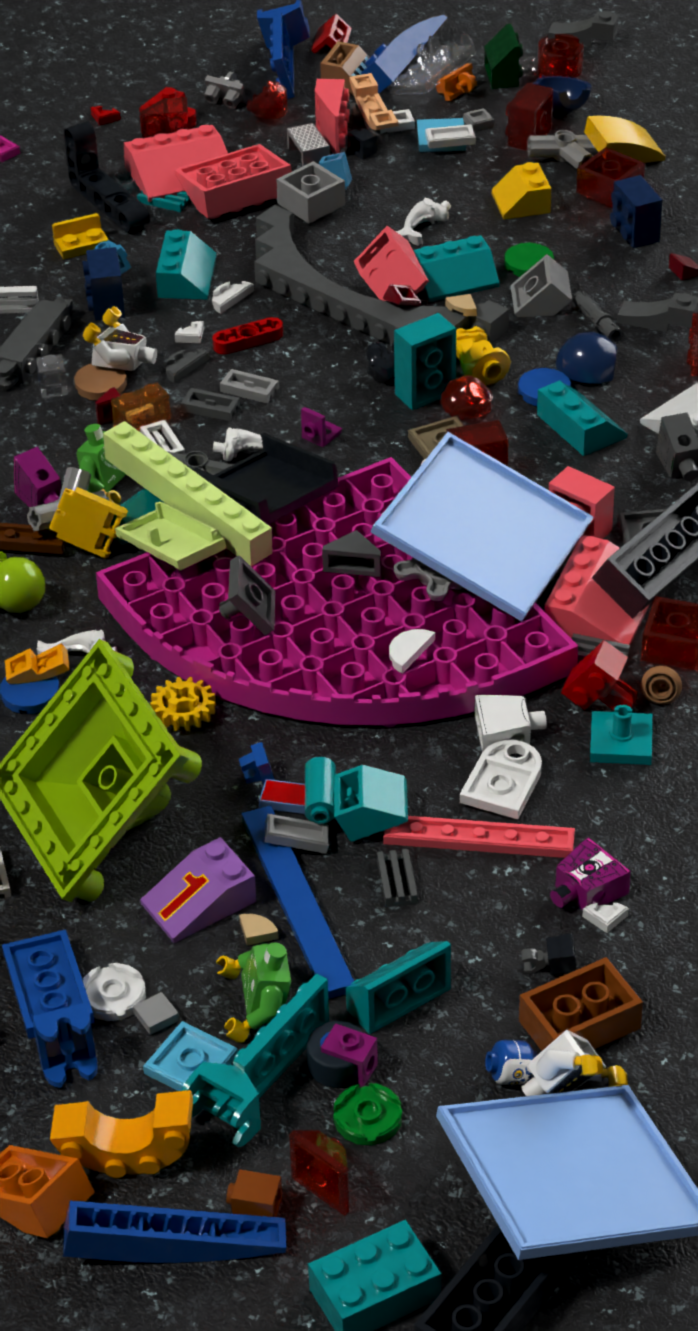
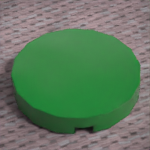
M520 243L506 251L504 264L508 271H513V275L521 277L546 254L554 259V255L548 247L541 244Z
M369 1083V1086L360 1087V1084L354 1085L343 1091L335 1101L333 1121L337 1131L350 1142L370 1146L380 1144L392 1138L401 1127V1102L391 1089L380 1084Z

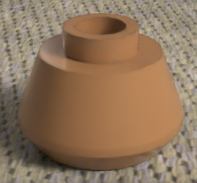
M655 666L647 670L643 675L641 690L650 702L666 705L674 702L679 697L682 690V681L678 673L667 666Z

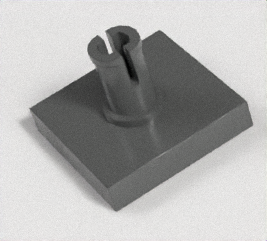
M239 555L230 560L228 599L219 603V611L227 620L241 612L264 635H267L274 631L276 591Z

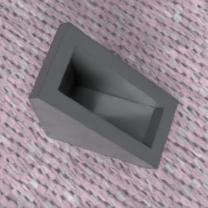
M357 530L323 546V572L381 576V551Z

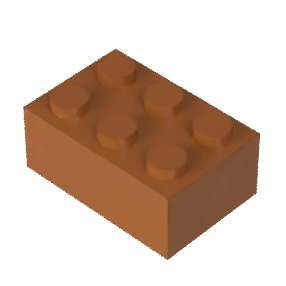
M605 957L520 994L519 1022L541 1051L565 1030H569L587 1039L591 1046L596 1049L641 1029L643 1001L609 959Z

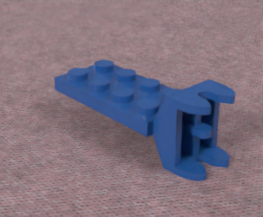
M296 0L295 4L264 12L263 9L257 10V20L266 47L270 48L272 57L270 65L273 72L277 71V86L279 91L284 92L286 99L295 97L293 46L310 38L308 19L304 17L301 0Z
M66 929L2 944L4 959L28 1039L34 1037L36 1039L42 1071L47 1082L54 1087L61 1088L66 1081L65 1072L70 1068H76L80 1076L88 1081L93 1079L98 1071L91 1023H95L94 1015Z

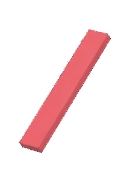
M408 816V822L384 830L383 844L566 858L573 851L575 828Z

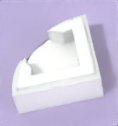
M204 321L191 322V326L184 329L182 327L179 328L175 333V342L201 343Z
M593 903L583 908L582 917L608 933L628 916L629 908L619 903H613V905Z

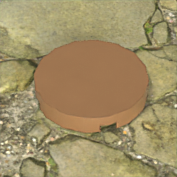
M92 363L79 369L74 377L75 388L78 390V394L89 400H98L112 387H115L120 394L127 385L125 370L94 366Z

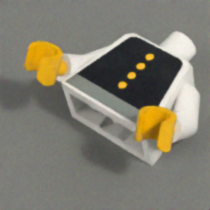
M112 306L111 309L108 308L103 315L104 323L114 328L109 327L99 335L101 333L100 328L91 322L83 332L84 340L93 343L92 365L132 371L143 362L150 364L156 362L157 349L146 347L145 336L129 332L124 324L118 322L122 313L115 306Z
M565 1030L529 1062L528 1068L534 1077L521 1088L526 1096L574 1091L588 1080L601 1082L603 1078H608L609 1087L628 1085L627 1073L620 1066L615 1065L605 1069L606 1065L587 1039L569 1030Z

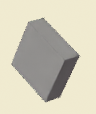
M484 108L463 114L464 122L467 125L471 124L473 131L494 127V119Z
M163 992L133 1006L134 1015L150 1035L179 1021V1013Z

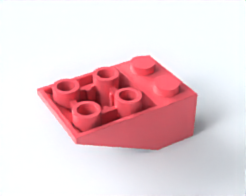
M317 79L315 86L316 127L329 144L332 153L337 154L341 152V148H345L350 120V109H347L349 89L345 88V79Z
M388 226L354 260L360 276L380 300H384L383 296L389 285L411 286L415 294H417L429 282L409 241Z

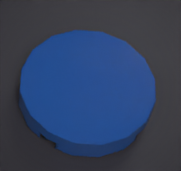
M549 368L533 369L520 377L518 393L523 396V400L526 403L537 406L538 389L559 380L571 387V382L568 376L558 370Z
M5 676L0 684L1 700L5 707L13 712L20 713L19 710L27 711V714L41 712L60 689L59 680L54 676L36 682L9 684Z

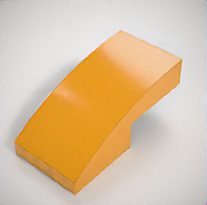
M62 643L38 655H35L29 648L5 660L6 681L9 684L41 681L69 671L68 650Z

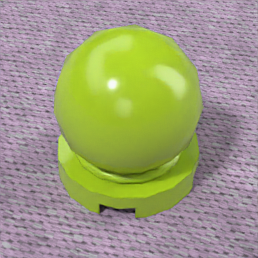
M0 551V608L9 613L20 614L31 610L40 603L45 594V578L40 568L33 561L25 557H10L7 559L6 554Z

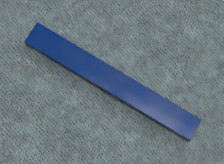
M272 806L241 813L245 829L312 975L314 976L317 973L328 979V999L345 995L346 987L351 985L354 980L291 847L265 842V820L267 814L275 815Z

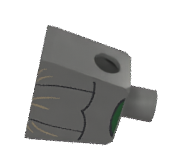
M685 412L661 417L656 454L670 478L683 477L685 481H693L698 478V438L689 414Z

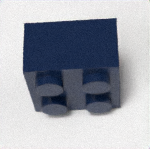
M641 175L614 181V190L611 193L613 210L610 214L612 226L616 227L623 239L627 240L633 248L660 242L663 201Z
M116 247L86 250L87 260L82 261L88 311H94L95 321L103 320V315L108 308L111 309L112 306H115L122 313L120 318H125L122 278Z

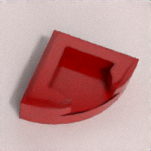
M102 106L90 108L92 117L99 125L121 120L120 112L112 108V111L102 109Z

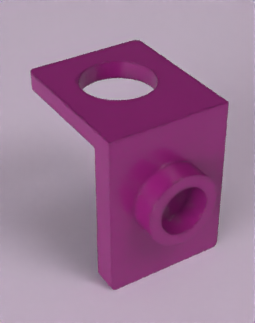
M306 407L301 409L303 439L324 447L342 433V428L325 421L324 415ZM326 429L332 431L330 434L326 435Z
M334 1024L321 1046L322 1053L358 1065L360 1087L367 1084L378 1064L377 1038L339 1024Z

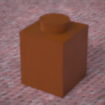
M239 1169L236 1182L229 1184L226 1196V1203L231 1205L232 1214L277 1217L282 1201L281 1176Z

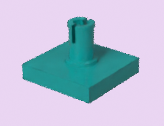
M627 705L616 706L614 712L592 711L590 762L651 765L653 714L632 713L631 707Z

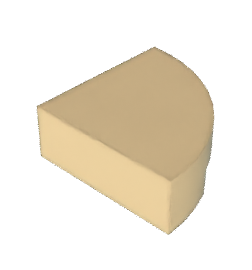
M471 294L445 298V305L450 311L463 312V316H477V308Z
M239 914L240 925L247 946L279 939L278 930L269 919L256 914Z

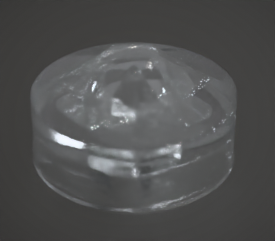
M524 57L519 60V64L522 65L523 75L532 76L540 72L541 61L538 58Z

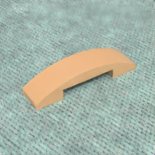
M372 73L349 77L358 108L371 129L379 130L399 126V122L392 109L387 110L378 93V84Z

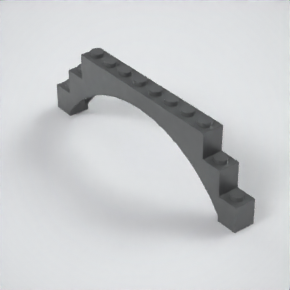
M274 205L256 217V261H254L256 283L389 345H392L394 342L395 329L436 313H440L456 327V330L459 328L468 330L475 326L482 328L487 334V341L493 343L509 330V309L490 300L485 303L475 304L477 316H463V312L456 310L452 312L447 307L400 305L346 289L316 271L299 253L291 237L294 234V213Z

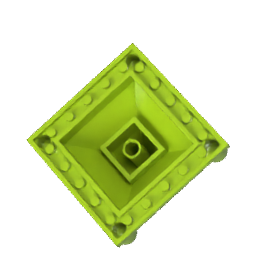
M101 639L96 642L0 762V799L60 897L69 902H72L75 897L89 902L99 897L104 888V879L102 874L94 870V868L98 867L110 849L125 834L126 830L142 824L160 813L167 806L171 799V791L166 782L170 778L183 783H190L197 778L202 767L200 756L196 752L181 747L176 743L139 688L134 684L131 678L134 670L132 659L114 651L108 642Z

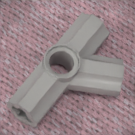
M568 130L557 131L555 135L529 136L527 141L528 157H553L560 162H569L581 173L588 171L591 165L594 164V156L600 155L586 135H575Z
M67 467L59 499L54 502L29 507V513L27 514L28 523L34 531L49 528L65 488L73 491L77 487L88 490L91 479L90 472ZM104 491L93 492V494L109 500Z

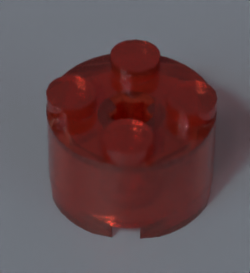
M555 34V38L548 39V36L542 38L538 43L537 70L539 78L542 75L544 77L562 76L571 78L580 76L583 71L584 45L579 43V38L569 34Z

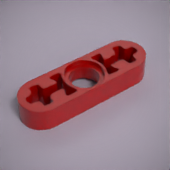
M269 317L218 331L212 337L213 350L218 354H230L279 340L283 337V322L279 318Z

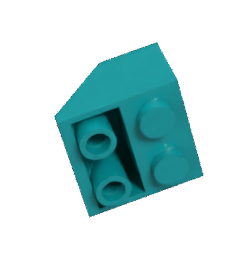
M360 765L334 775V817L350 842L408 822L407 780L404 775L366 765Z

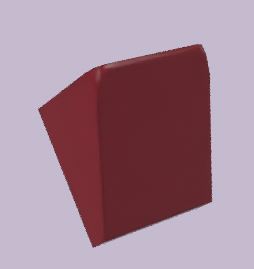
M674 253L669 255V269L681 280L698 276V265L691 258Z
M389 285L383 296L384 300L400 305L420 306L421 304L412 287L407 285Z
M112 387L95 402L97 423L99 425L123 418L121 395L115 387Z

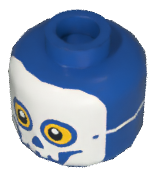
M500 1040L494 1044L492 1051L487 1052L485 1067L487 1072H491L493 1080L497 1084L524 1085L534 1077L528 1068V1064L538 1054L527 1041Z

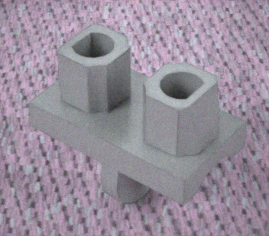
M228 72L226 77L221 76L220 78L206 76L204 81L207 88L204 97L207 103L216 104L218 99L222 98L227 108L235 109L239 103L246 104L248 96L244 93L242 81L237 80L236 73Z

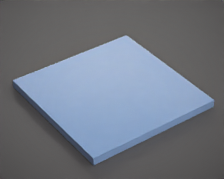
M447 432L375 522L371 533L522 622L587 530L594 517Z
M629 1085L438 1106L436 1114L438 1121L518 1260L698 1236V1188Z

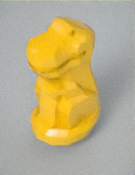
M478 326L468 330L463 328L456 330V357L460 360L465 377L471 382L483 385L494 384L503 379L510 368L511 360L509 355L499 347L493 348L491 343L487 341L485 331Z

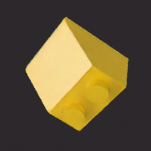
M528 162L523 165L514 166L491 189V194L503 219L551 212V186L539 163Z

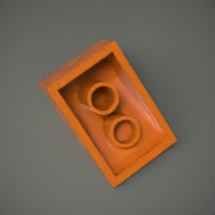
M9 1145L0 1153V1218L24 1233L48 1238L55 1234L65 1222L70 1200L85 1202L95 1193L78 1158Z

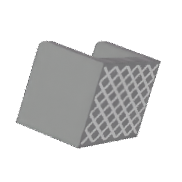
M314 123L287 128V147L290 151L299 149L302 157V166L313 161L318 164L323 156L330 155V146Z

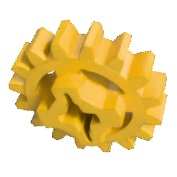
M177 677L176 682L172 683L166 680V687L157 686V693L151 694L152 702H150V705L157 717L160 718L166 728L173 725L174 731H178L180 727L190 731L191 725L200 728L202 720L209 722L210 715L215 714V693H212L210 685L204 687L203 680L194 683L192 677H189L187 681H182L180 677Z

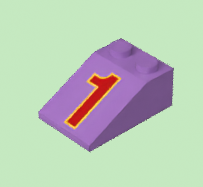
M220 837L193 850L144 895L140 901L171 941L176 943L255 903V875Z

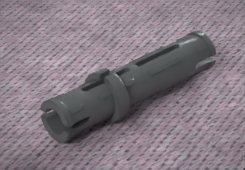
M578 291L574 294L572 298L573 303L591 320L595 330L603 333L612 342L613 340L618 342L623 336V331L614 323L612 316L604 313L585 291H582V293Z

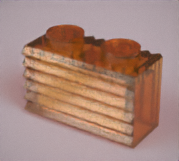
M159 383L147 384L140 388V390H135V392L123 393L120 397H116V399L112 398L114 427L125 421L140 431L141 426L172 419L170 416L169 394Z

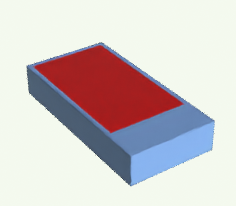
M265 779L259 798V808L271 805L273 810L305 814V784Z

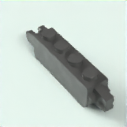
M58 297L54 301H38L0 347V390H9L17 382L24 383L35 372L40 362L47 357L48 352L58 343L65 331L69 330L71 325V317L69 315L73 309L71 299Z

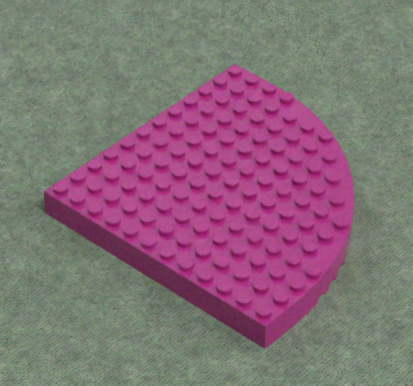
M392 457L338 477L339 487L268 524L272 527V554L251 566L276 591L274 631L267 635H264L241 612L227 620L219 611V603L228 599L230 560L237 557L226 548L183 570H178L171 564L147 552L96 572L99 600L125 632L144 652L150 655L152 660L159 662L167 670L186 681L189 677L193 678L194 683L203 680L204 687L210 685L212 693H215L221 701H230L264 713L298 720L339 725H383L390 728L397 724L419 723L475 712V695L523 696L569 676L571 670L578 664V645L536 602L521 622L466 588L461 590L450 588L444 600L438 602L432 601L426 592L427 585L422 584L419 579L401 581L396 577L394 565L399 561H407L413 557L371 533L375 522L411 479V476ZM357 530L381 551V576L323 572V546ZM412 629H425L435 632V641L403 674L393 668L392 661L389 658V645L396 636Z

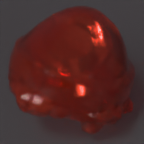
M267 81L268 86H264L262 93L259 95L254 94L252 97L253 101L248 100L246 108L258 118L280 119L287 113V89L278 81Z
M465 375L448 383L441 394V404L445 412L449 413L451 417L458 416L463 421L489 414L492 410L493 394L481 379Z

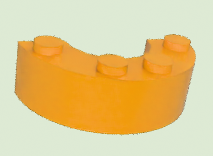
M191 1090L159 1093L156 1095L154 1110L145 1116L134 1119H118L106 1116L95 1110L89 1101L55 1105L50 1141L61 1155L78 1158L83 1167L106 1173L113 1178H120L125 1174H155L160 1169L169 1166L179 1159L188 1147L193 1095Z

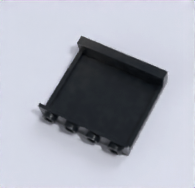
M266 433L261 434L263 450L215 475L199 468L192 469L267 525L339 487L338 471L334 461Z

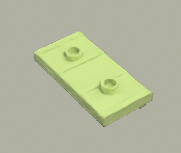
M161 501L155 503L156 510L115 528L118 538L171 564L178 570H183L226 548L225 539L221 537L219 530Z

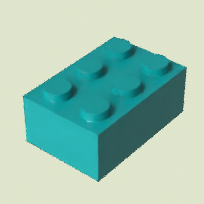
M440 313L394 330L395 395L411 410L456 393V327Z
M406 1219L308 1263L309 1290L335 1331H374L432 1304L441 1293V1272Z

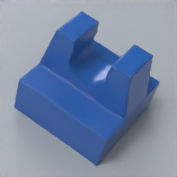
M263 743L251 745L252 752L239 758L246 783L262 781L264 785L265 779L275 780Z

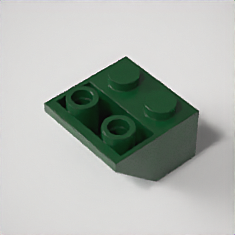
M506 24L484 46V67L492 89L519 87V78L523 76L522 65L519 64V58L523 57L522 43L519 44L518 32H514L512 24Z

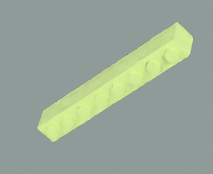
M124 421L103 433L106 460L167 505L219 530L221 537L225 539L226 549L234 555H240L250 566H253L272 554V527Z

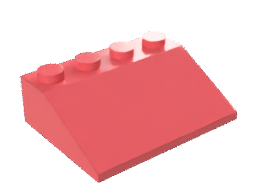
M201 125L199 128L189 130L180 129L174 133L157 134L154 137L135 138L132 141L124 142L125 168L140 190H143V194L147 196L149 202L154 198L165 199L166 195L172 194L177 196L178 192H186L176 177L174 169L228 153L221 135L213 125Z
M257 144L174 169V172L196 209L206 218L217 219L222 214L239 212L244 207L258 206L264 204L267 200L277 199L276 179L292 172L291 165L261 144Z
M582 535L545 603L544 612L570 638L575 633L631 645L649 605L632 619L592 579L603 563L620 549V547L609 540Z

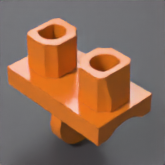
M467 63L435 81L438 94H444L445 101H451L465 92L472 91L477 86L476 77L472 74V63Z

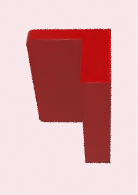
M337 14L333 15L317 30L311 51L315 54L326 44L332 49L338 41L348 43L352 28Z

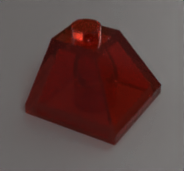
M293 1130L289 1134L292 1179L345 1216L349 1212L348 1167L345 1148L337 1139L329 1138L319 1130Z

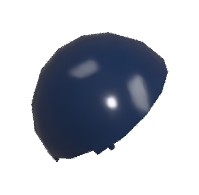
M542 75L533 83V94L537 102L548 112L563 115L573 113L582 107L588 100L592 85L586 81L562 76L544 77Z
M595 332L579 333L567 339L559 349L555 361L556 368L573 381L582 383L612 381L618 348L605 335Z

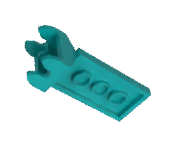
M316 973L308 983H303L290 1002L279 1008L272 1021L267 1026H263L258 1030L253 1041L246 1048H242L237 1052L233 1065L202 1062L181 1089V1091L191 1090L192 1095H194L192 1117L204 1109L239 1129L231 1142L237 1147L244 1146L261 1129L259 1098L306 1049L309 1035L315 1028L329 1022L327 978Z

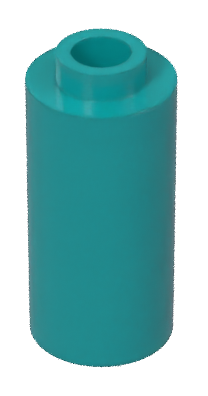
M315 757L305 764V816L309 821L317 824L328 823L335 818L334 775L336 774V765L331 759L326 757Z

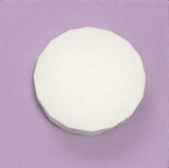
M111 963L108 964L109 967L100 969V966L92 969L84 976L83 983L94 1018L116 1021L134 1015L133 1006L146 999L145 983L140 972L129 965Z

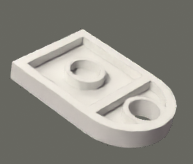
M503 740L491 744L482 752L460 793V803L519 819L541 776L542 760L539 752L533 746L518 740ZM520 754L522 757L514 758L509 755Z

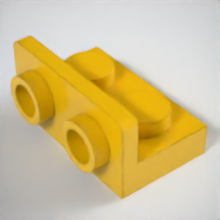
M98 213L52 224L54 245L63 260L84 255L86 250H93L99 243L109 240L101 228Z

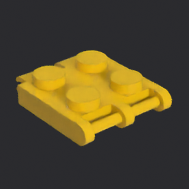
M79 487L75 491L65 488L49 528L57 532V538L100 557L109 558L111 553L109 548L113 539L117 538L115 528L119 527L122 518L126 517L128 510ZM114 515H117L113 526H111ZM107 535L108 539L105 543V546H102L103 541Z

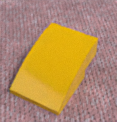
M612 116L587 117L584 133L603 159L618 158L622 165L665 161L666 156L647 130L640 125Z

